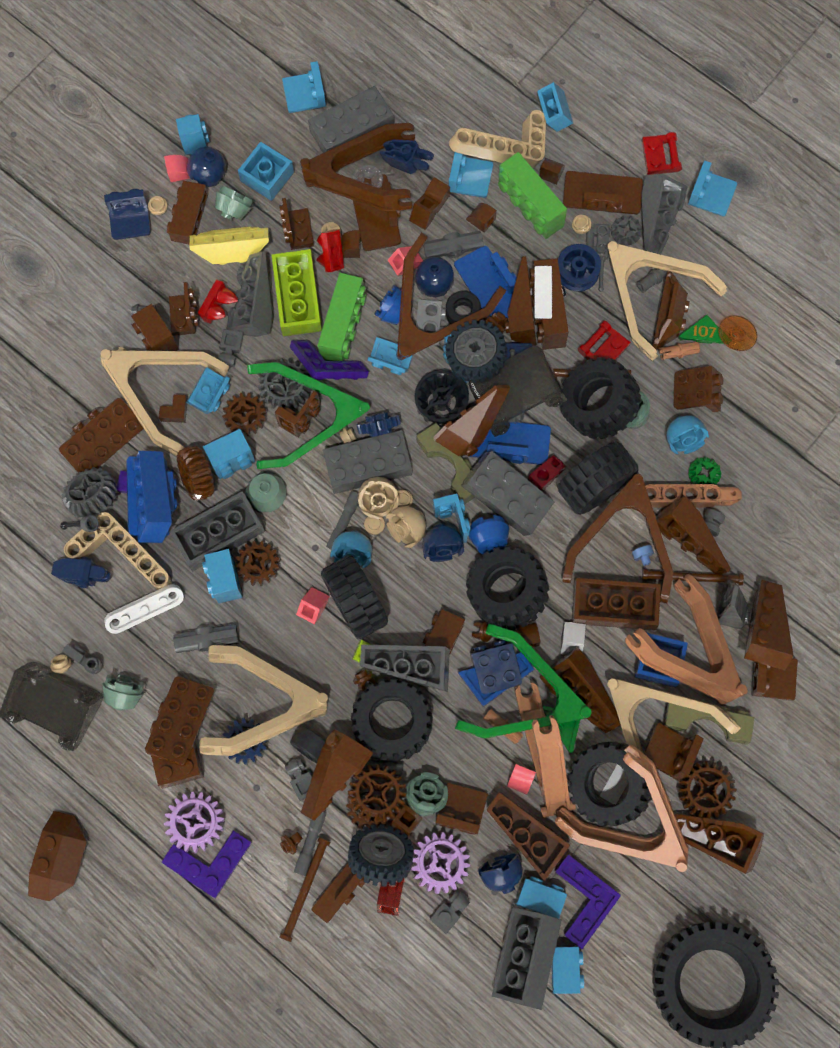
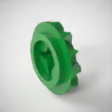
M707 457L697 458L691 463L688 471L689 478L693 484L717 485L722 474L720 465L714 459ZM702 467L705 470L712 469L708 474L709 478L706 475H699L702 472Z

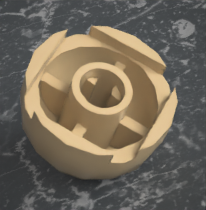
M384 477L369 478L359 488L357 497L359 507L370 518L381 519L398 507V491L394 484Z
M401 506L386 516V519H389L386 525L390 534L398 543L402 540L406 544L404 546L406 548L415 546L426 533L425 517L421 511L415 508Z

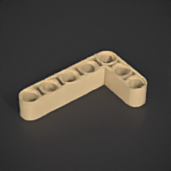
M534 110L523 122L522 141L460 128L450 139L449 146L456 153L503 163L519 152L529 165L535 168L545 155V116L540 110Z
M102 512L96 516L99 522L96 531L86 532L81 529L64 546V553L69 559H81V557H88L108 539L155 589L159 590L172 584V580L167 572L107 512ZM105 520H110L109 526L102 527V523ZM95 534V538L92 541H86L88 535ZM124 534V538L121 541H115L117 535ZM75 548H79V553L77 555L72 556V550ZM138 548V552L135 555H129L131 549ZM146 562L152 563L150 569L143 570V565ZM159 577H166L164 583L156 584Z

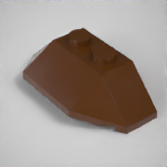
M667 271L655 327L652 346L656 351L678 338L680 331H684L686 319H683L684 313L688 312L690 301H686L688 293L671 271Z
M53 811L41 832L29 872L28 896L51 901L75 885L87 845V840L75 816Z

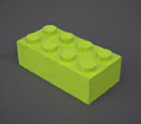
M311 249L271 254L280 327L283 337L322 331Z

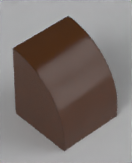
M545 158L540 167L539 176L541 179L557 185L565 165Z
M434 177L424 194L440 203L437 213L450 197V186Z
M423 194L414 203L409 221L426 230L434 219L440 203Z
M479 203L466 220L485 233L496 220L497 210L488 204Z
M360 230L348 231L341 236L343 258H360Z
M536 622L527 623L528 625L523 628L521 625L516 626L515 632L519 633L531 647L540 646L541 641Z
M405 805L401 812L393 819L390 826L393 827V831L396 829L401 830V835L405 833L408 839L422 820V817Z

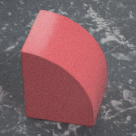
M182 155L164 156L170 182L190 179L186 171L187 157Z
M412 246L398 248L388 259L397 276L403 274V260ZM419 253L414 257L413 270L423 261Z
M311 587L302 598L296 615L315 624L324 611L330 596Z
M516 764L507 787L527 795L536 772Z

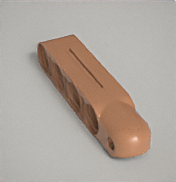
M713 484L646 485L647 493L649 492L654 495V499L650 500L652 508H667L674 501L686 497V493L694 494L695 499L691 501L696 508L731 506L742 499V492L737 487H718ZM665 493H672L675 499H668ZM706 493H713L716 499H709Z

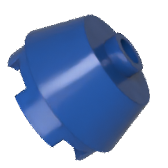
M393 285V292L388 290L380 302V311L376 310L374 315L379 317L380 321L397 325L400 317L401 288Z
M493 515L494 519L483 520V517L471 524L469 539L481 554L487 551L490 554L494 552L493 548L500 547L503 550L507 546L510 528L505 523L504 518Z

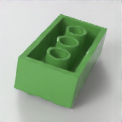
M517 152L501 163L498 186L502 192H506L510 196L512 204L521 209L524 218L532 222L535 231L547 239L563 228L567 208L523 156Z
M339 273L318 342L319 354L325 361H345V359L350 357L351 348H349L351 341L354 342L355 325L360 323L362 315L360 308L361 305L365 306L367 299L363 278Z

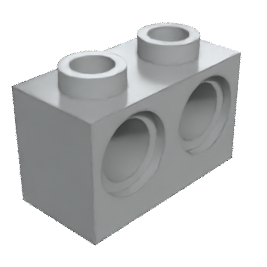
M418 299L416 327L419 330L425 332L431 329L437 332L444 328L441 327V320H445L446 308H442V301ZM429 311L436 312L434 316L427 315Z

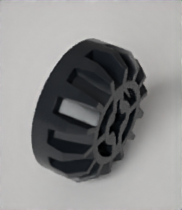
M437 370L428 373L419 381L415 389L414 398L417 412L424 417L426 422L437 423L438 426L460 419L462 417L460 413L465 409L467 410L469 403V391L466 383L462 378H459L450 371ZM432 394V395H433V399L429 402V406H428V399H429V396ZM455 397L456 404L454 409L451 410L449 408L451 399ZM438 410H447L449 413L445 415H439L435 412Z

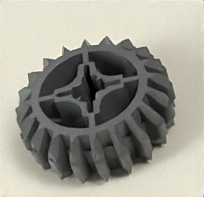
M283 358L280 359V364L310 377L309 372L305 371L306 368L303 365L299 366V361H295L292 364V359L290 358L287 362H284ZM276 372L261 373L263 377L258 379L260 383L258 389L262 391L260 396L265 398L266 404L271 403V408L273 409L277 405L278 407L289 409L290 406H294L297 409V403L299 402L304 405L303 398L308 399V392L312 391V389L282 375L272 380L278 375ZM284 378L286 379V383L288 385L286 386V391L283 387ZM298 387H300L295 394L290 396L293 390L298 389ZM271 391L280 392L284 397L276 396Z
M93 467L91 470L86 468L84 472L79 471L77 476H72L73 479L67 481V486L63 488L64 492L61 494L63 504L69 513L77 518H83L84 516L96 513L100 515V511L103 509L107 510L106 507L112 505V499L116 498L115 493L117 489L115 480L110 473L102 468L96 469Z

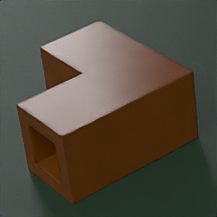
M173 394L172 406H160V421L186 423L187 396Z

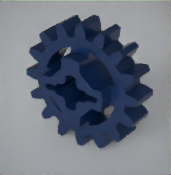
M380 412L366 416L365 422L356 424L358 434L367 433L372 437L391 433L392 428L401 425L399 414L388 415V412Z
M242 718V723L239 724L234 720L235 726L231 727L228 725L229 733H223L222 735L226 738H232L235 732L238 735L245 732L243 728H254L260 725V723L254 725L255 721L253 719L247 723L246 719ZM269 739L259 743L255 751L253 749L254 746L250 747L249 750H243L247 755L234 754L228 758L232 760L236 757L235 763L237 764L243 760L244 764L248 765L250 759L256 763L255 757L259 756L262 758L261 750L268 749L263 744L269 742Z

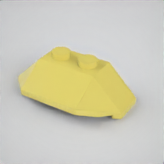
M259 227L211 230L198 235H191L189 246L190 250L211 264L247 262L249 255L260 252L269 242L268 228Z

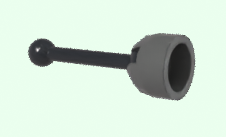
M87 515L77 523L61 522L60 528L65 530L68 527L80 526L83 531L94 532L97 530L99 522L94 515Z

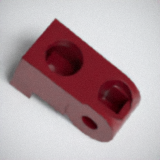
M553 455L529 475L528 481L543 492L567 466L556 455Z

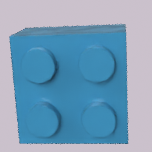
M262 142L257 145L238 169L240 181L270 201L275 198L294 173L291 160Z
M241 429L203 446L219 479L229 478L234 472L240 469H248L255 462L252 451Z
M226 549L205 554V562H202L204 573L210 579L207 582V588L212 599L215 598L218 603L243 598L237 569L235 568V560L230 550Z

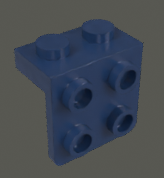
M143 189L111 192L104 195L105 203L109 210L111 236L114 240L147 236L151 233L148 203Z
M501 640L494 642V646L486 648V645L473 648L474 652L470 653V657L474 663L480 690L483 694L521 685L522 679L512 643H506V641Z

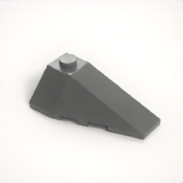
M664 174L645 175L642 190L645 251L660 255L669 238L668 232L677 221L675 217L684 206L688 186Z
M261 251L249 255L242 274V280H244L242 287L235 294L238 297V302H236L234 308H230L226 329L243 332V335L258 337L270 334L272 308L266 253Z
M727 579L723 586L717 617L720 625L741 629L749 621L750 612H747L748 604L740 587L732 580Z

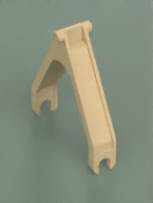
M611 241L608 244L632 341L651 361L658 357L657 351L638 332L626 286L628 278L633 271L645 266L671 271L672 273L703 280L719 296L727 292L725 283L704 265L620 245L615 241Z
M107 349L101 351V365L113 380L152 442L177 456L179 450H182L184 447L160 434L129 386V374L140 365H201L224 377L228 372L229 366L205 352L109 351Z
M209 646L210 662L238 664L287 693L292 699L293 704L287 713L232 738H201L199 746L201 754L232 756L318 716L326 715L328 696L325 693L317 692L241 647Z
M610 679L607 683L612 694L626 744L635 746L642 753L643 750L633 719L638 705L649 698L709 713L731 734H735L741 729L717 705L622 679Z

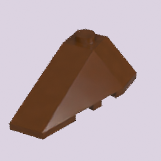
M523 256L508 311L509 321H505L506 333H510L511 340L535 346L537 342L526 256Z
M495 385L476 400V406L463 410L460 413L462 416L454 423L449 421L433 439L457 456L474 455L478 451V447L484 442L510 390V386Z
M682 497L671 503L656 516L661 534L670 541L673 538L682 545L681 549L683 551L694 553L697 556V561L713 573L724 574L731 570L701 513L691 500Z
M578 647L562 656L550 666L582 702L591 709V715L586 718L605 733L621 725L617 711L593 666ZM540 675L539 678L551 693L556 696L554 688Z
M334 729L326 738V742L321 749L301 814L315 821L332 803V796L338 790L343 791L347 787L346 782L352 775L357 776L362 771L373 752Z
M675 814L686 844L745 874L752 872L761 851L764 833L744 823Z

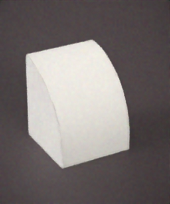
M564 623L561 654L565 655L576 647L583 652L586 624Z

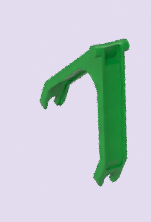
M280 363L247 365L248 374L276 372L326 395L332 400L336 409V416L332 426L284 459L257 461V469L278 468L290 465L370 409L367 402L361 401Z
M492 624L488 625L487 635L513 643L555 690L557 696L556 706L547 717L537 718L539 728L551 726L549 718L551 715L554 716L558 724L583 720L591 715V709L582 702L519 633ZM536 719L488 729L458 720L455 729L486 739L531 730L532 722Z

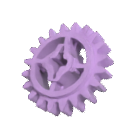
M191 792L189 799L183 794L182 802L177 798L175 799L176 807L168 806L172 813L165 814L170 819V821L164 823V826L170 827L165 833L166 835H173L169 840L171 843L178 841L176 845L178 849L185 845V852H188L190 847H192L193 851L197 853L198 847L201 846L206 851L205 844L209 843L211 846H214L212 838L220 839L216 832L224 830L222 826L218 825L225 821L224 818L218 817L223 811L222 809L215 810L219 805L217 801L210 804L212 801L210 795L204 800L202 792L198 798H196L194 792ZM194 806L192 811L181 815L186 808ZM203 807L210 812L211 822L206 821L202 817ZM196 817L200 823L194 824V827H192L188 821H194ZM177 823L186 826V838L179 833ZM208 830L204 836L194 839L200 831Z
M444 832L440 833L439 838H437L436 833H432L431 840L429 837L424 836L425 844L417 842L419 850L414 849L416 858H413V863L416 865L410 871H417V874L413 879L421 878L419 886L427 884L426 891L428 892L434 887L435 894H439L441 888L444 893H448V886L452 890H456L455 882L458 884L464 883L460 876H468V873L463 870L470 867V864L464 863V860L470 856L462 854L466 847H458L461 842L460 839L452 842V834L447 839H445ZM435 845H443L449 848L451 852L444 854L437 850ZM428 851L430 861L428 865L424 867L423 860L426 852ZM438 859L444 860L442 867L436 866ZM456 859V868L453 875H451L450 864ZM436 872L443 876L445 881H436L428 875Z

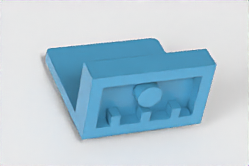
M318 61L310 62L311 70L308 71V74L282 79L289 113L326 107Z
M455 152L449 177L450 192L486 198L493 162L467 158L466 155Z
M704 160L688 205L724 217L735 192L737 182L712 174L713 171H710L712 163Z
M457 493L433 499L435 518L440 517V519L451 517L455 513L463 543H466L471 529L468 518L464 519L465 506L463 499H459Z

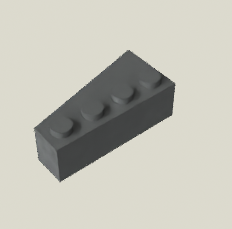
M361 645V667L448 692L450 650L447 647Z

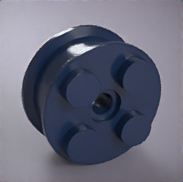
M573 244L566 247L558 257L562 286L571 291L581 292L595 285L601 269V260L598 253L592 247L584 244Z

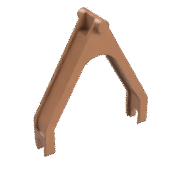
M686 574L684 579L691 588H687L680 579L674 584V587L690 606L710 663V672L661 650L643 629L639 628L633 633L640 640L641 644L637 643L630 634L625 638V642L643 664L717 699L721 705H724L747 694L748 690L744 684H741L709 594L692 575Z
M530 681L532 687L530 695H522L520 685L515 686L514 692L521 721L536 719L532 722V729L524 732L544 802V807H540L542 818L557 815L556 813L562 807L572 811L576 810V806L569 799L563 745L558 723L554 716L551 715L549 716L551 722L550 730L548 726L539 728L537 718L545 717L538 686L534 681Z
M629 745L624 750L627 753L624 755L623 760L645 779L664 827L661 834L651 838H643L586 824L564 807L556 813L558 815L555 819L556 825L578 843L676 867L680 872L687 870L689 847L684 840L656 766L651 759L633 745Z

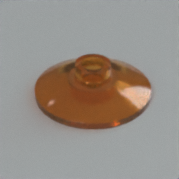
M733 315L726 317L720 323L719 336L727 347L736 351H747L755 345L757 331L748 319Z

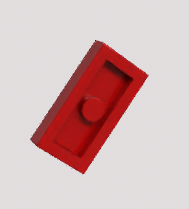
M340 229L322 232L316 241L322 247L323 253L318 256L316 261L325 267V272L344 269Z
M216 279L198 314L204 322L211 324L213 320L226 317L224 309L221 307L222 304L238 302V298L232 290L226 288L222 281Z

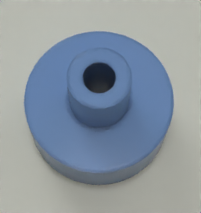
M651 545L640 547L632 552L635 561L641 560L643 566L651 564L649 557L654 554Z

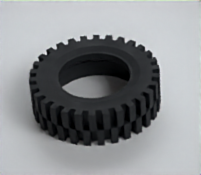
M722 922L694 924L682 929L678 934H674L671 940L664 944L663 951L659 952L657 956L659 960L657 964H654L653 969L655 971V977H652V983L655 984L653 995L657 998L656 1005L663 1013L661 1015L664 1020L668 1021L669 1026L683 1038L704 1047L733 1048L734 1045L740 1046L745 1044L744 1041L754 1039L756 1037L754 1034L757 1032L761 1033L765 1029L763 1027L764 1023H769L772 1019L769 1016L770 1012L775 1011L777 1005L773 1004L774 999L779 997V992H775V985L779 986V980L774 978V973L777 970L775 966H771L770 961L772 958L770 954L764 952L765 947L763 944L757 943L755 941L757 938L752 934L745 933L746 930ZM718 950L728 954L739 964L744 974V998L733 1013L723 1018L710 1019L698 1015L687 1005L681 993L680 977L683 967L692 956L701 951Z

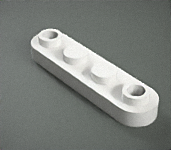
M171 584L110 612L104 620L107 631L113 634L120 633L179 605L183 601L182 589L178 585ZM170 592H175L173 596H169ZM113 619H118L116 623L111 622Z

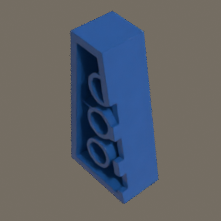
M138 451L136 458H133L132 470L135 471L134 487L136 488L138 543H163L172 524L164 455L161 451Z

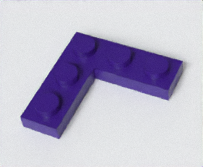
M291 340V350L313 379L357 380L359 378H367L369 371L361 361H325L309 340Z
M233 830L210 867L181 848L178 849L175 844L172 845L161 863L216 899L252 842Z
M567 855L555 873L586 896L589 902L564 936L583 949L621 895L570 855Z

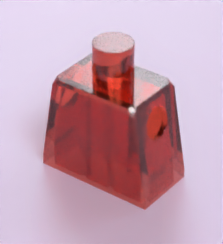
M405 878L399 883L396 881V886L394 887L389 886V882H387V886L380 885L377 900L378 913L399 916Z

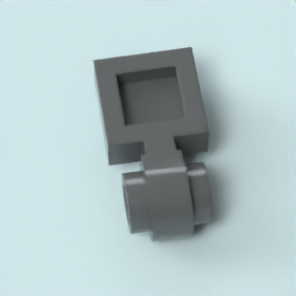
M223 329L219 348L224 353L219 354L218 360L227 364L229 368L235 367L236 355H233L232 352L240 353L243 332Z
M66 645L62 652L84 666L85 670L90 674H97L102 670L101 660L95 656L86 658L83 656L85 651L75 645L72 648ZM96 663L95 667L91 668V665Z
M294 758L288 761L285 768L290 777H296L290 783L299 801H302L306 798L312 776L310 772L302 775V771L306 768L300 758L297 760Z
M456 891L449 899V902L452 903L451 907L449 908L443 903L430 920L447 934L460 919L455 911L463 912L469 905L468 897L463 892L459 893Z

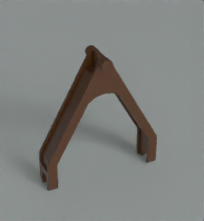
M411 123L386 124L316 157L301 159L300 165L306 186H315L382 211L411 209L412 201H399L401 198H411L409 189L382 190L340 175L337 172L341 168L385 148L383 144L387 141H415V134L405 135L402 133L406 130H414V125Z
M422 232L403 260L396 354L398 360H404L443 340L453 330L457 331V326L461 325L464 327V322L468 321L469 324H472V320L479 322L487 318L507 291L500 286L494 292L485 308L435 333H426L419 330L413 324L410 316L414 257L428 238Z
M635 474L569 550L562 582L571 583L576 557L617 511L633 509L640 512L646 519L664 573L660 602L667 604L673 580V569L641 474Z

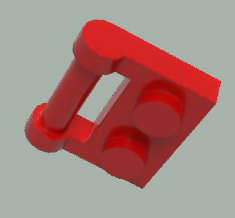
M670 132L666 135L642 137L647 175L674 173L682 170V164L678 158L677 134L675 132ZM666 143L669 145L671 164H666L663 144Z
M603 321L599 325L600 328L591 338L578 348V352L587 360H597L598 357H604L606 360L611 358L616 361L630 346V341L613 329L607 321ZM605 333L610 337L593 354L590 349Z

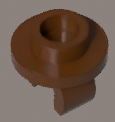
M485 621L482 624L475 622L474 626L480 628V632L477 634L472 633V637L483 642L490 641L492 636L486 634L488 624Z
M363 669L354 675L356 678L353 682L358 684L360 691L364 692L366 690L364 685L367 681L369 684H376L375 680L370 678L373 675L372 671Z
M298 832L290 838L283 835L281 836L280 846L285 853L294 855L297 852L295 846L303 838Z

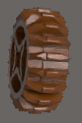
M188 446L179 450L176 459L180 479L188 495L194 501H202L212 496L214 493V480L205 454L197 446Z
M704 761L702 768L701 764L696 762L695 769L692 767L689 776L685 777L686 780L678 781L680 785L684 786V788L677 789L678 793H684V796H681L679 801H687L683 806L684 809L689 806L692 807L689 814L693 815L698 811L697 817H703L705 813V818L711 819L712 813L713 817L717 819L719 818V812L723 815L727 813L724 806L729 809L733 807L728 800H736V797L730 795V793L736 792L737 789L730 788V785L735 783V780L728 781L727 777L731 773L723 774L724 766H720L717 770L716 762H713L709 768L708 761ZM699 774H712L717 779L709 782L704 777L701 778ZM694 778L698 791L692 797L690 786ZM714 784L710 791L711 795L707 793L703 794L702 796H699L701 793H703L702 790L705 789L702 788L703 786L710 787ZM720 784L723 786L721 802L718 800L719 797L716 793L717 787ZM701 799H707L715 807L706 808L696 802Z
M376 764V770H373L372 766L368 765V773L362 769L360 772L362 777L354 775L353 778L356 782L349 783V786L355 790H348V795L354 796L348 802L349 804L356 803L352 808L353 812L361 810L358 814L359 818H362L364 814L367 815L366 822H369L370 818L374 817V823L378 824L379 817H381L383 823H386V815L394 819L393 811L400 813L401 809L398 805H405V801L400 798L406 797L407 793L400 790H403L406 785L403 783L398 784L402 777L394 778L396 770H392L390 774L387 773L388 766H385L382 771L380 770V764ZM371 778H382L388 781V783L377 784ZM365 782L367 784L369 794L366 795L363 800H361L359 796V789L361 785ZM393 788L395 800L389 806L385 794ZM375 789H377V792L378 790L382 791L381 798H377V796L376 798L372 797ZM376 803L383 810H372L366 807V805Z

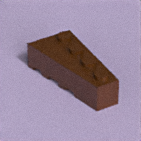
M761 580L754 596L744 659L786 671L794 655L783 587L776 583Z
M499 792L487 808V812L545 881L569 848L570 843Z

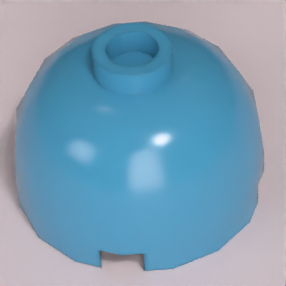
M685 415L679 416L668 426L666 437L672 452L679 454L678 451H684V454H689L701 448L705 444L704 439L708 438L709 434L706 426L700 419L695 416Z
M347 531L335 538L330 556L336 562L347 555H351L360 566L362 565V568L370 565L372 559V546L370 540L362 533Z

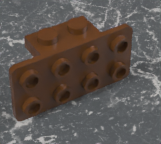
M567 171L563 204L566 208L637 215L641 210L643 180L637 177Z
M385 174L356 179L382 190H392ZM353 200L364 251L401 244L397 219L401 217L400 210L382 211Z
M116 398L104 409L99 408L97 410V408H94L87 414L88 418L83 423L81 421L76 423L71 428L73 430L70 433L71 437L59 447V452L78 473L79 471L84 472L86 468L91 470L95 467L97 469L144 428L127 404L121 398Z
M175 677L165 701L160 704L159 716L152 723L151 735L146 744L145 752L173 763L186 764L214 695V689L182 677Z

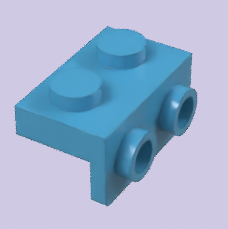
M376 337L371 356L368 357L367 361L372 362L374 367L383 369V366L391 368L390 372L402 375V373L409 371L413 355L404 360H398L396 357L398 343Z
M206 367L186 403L205 414H209L212 411L215 412L221 403L219 401L220 396L224 395L229 389L230 384L228 382L230 378L228 376L223 377Z

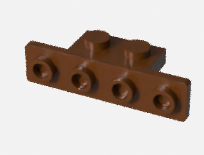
M347 863L311 910L324 922L328 923L344 903L348 905L355 897V894L352 892L356 887H363L365 884L364 877L361 880L358 879L357 873L353 874Z

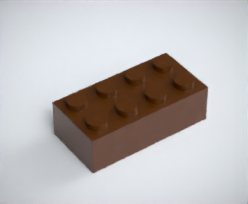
M558 258L534 261L529 277L530 289L533 292V295H531L532 307H535V266H552V318H535L534 313L535 325H538V332H536L537 343H541L542 350L565 348L569 331Z
M576 578L574 583L572 623L656 631L659 626L661 584Z

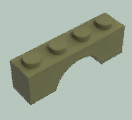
M435 423L416 436L417 443L428 458L441 457L448 460L454 466L456 476L451 483V491L453 494L457 493L458 498L463 499L465 505L475 498L461 486L471 472L472 466L466 458L463 460L461 456H457L433 439L443 428H440Z
M667 703L663 725L671 730L685 732L694 721L710 720L722 729L726 741L748 745L751 743L755 717L749 716V713L745 711L732 713L728 712V708L720 707L741 727L737 733L731 734L709 713Z

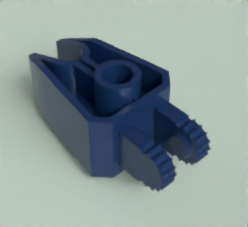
M411 140L387 141L383 144L386 151L379 152L382 159L390 166L409 174L415 173L417 169L428 170L429 164L422 159L431 161L434 157L432 152L420 149L417 142Z
M87 557L57 560L53 562L51 572L56 578L69 584H76L75 586L80 588L93 587L96 582L105 583L112 578L108 570L104 567H99L93 562V559Z

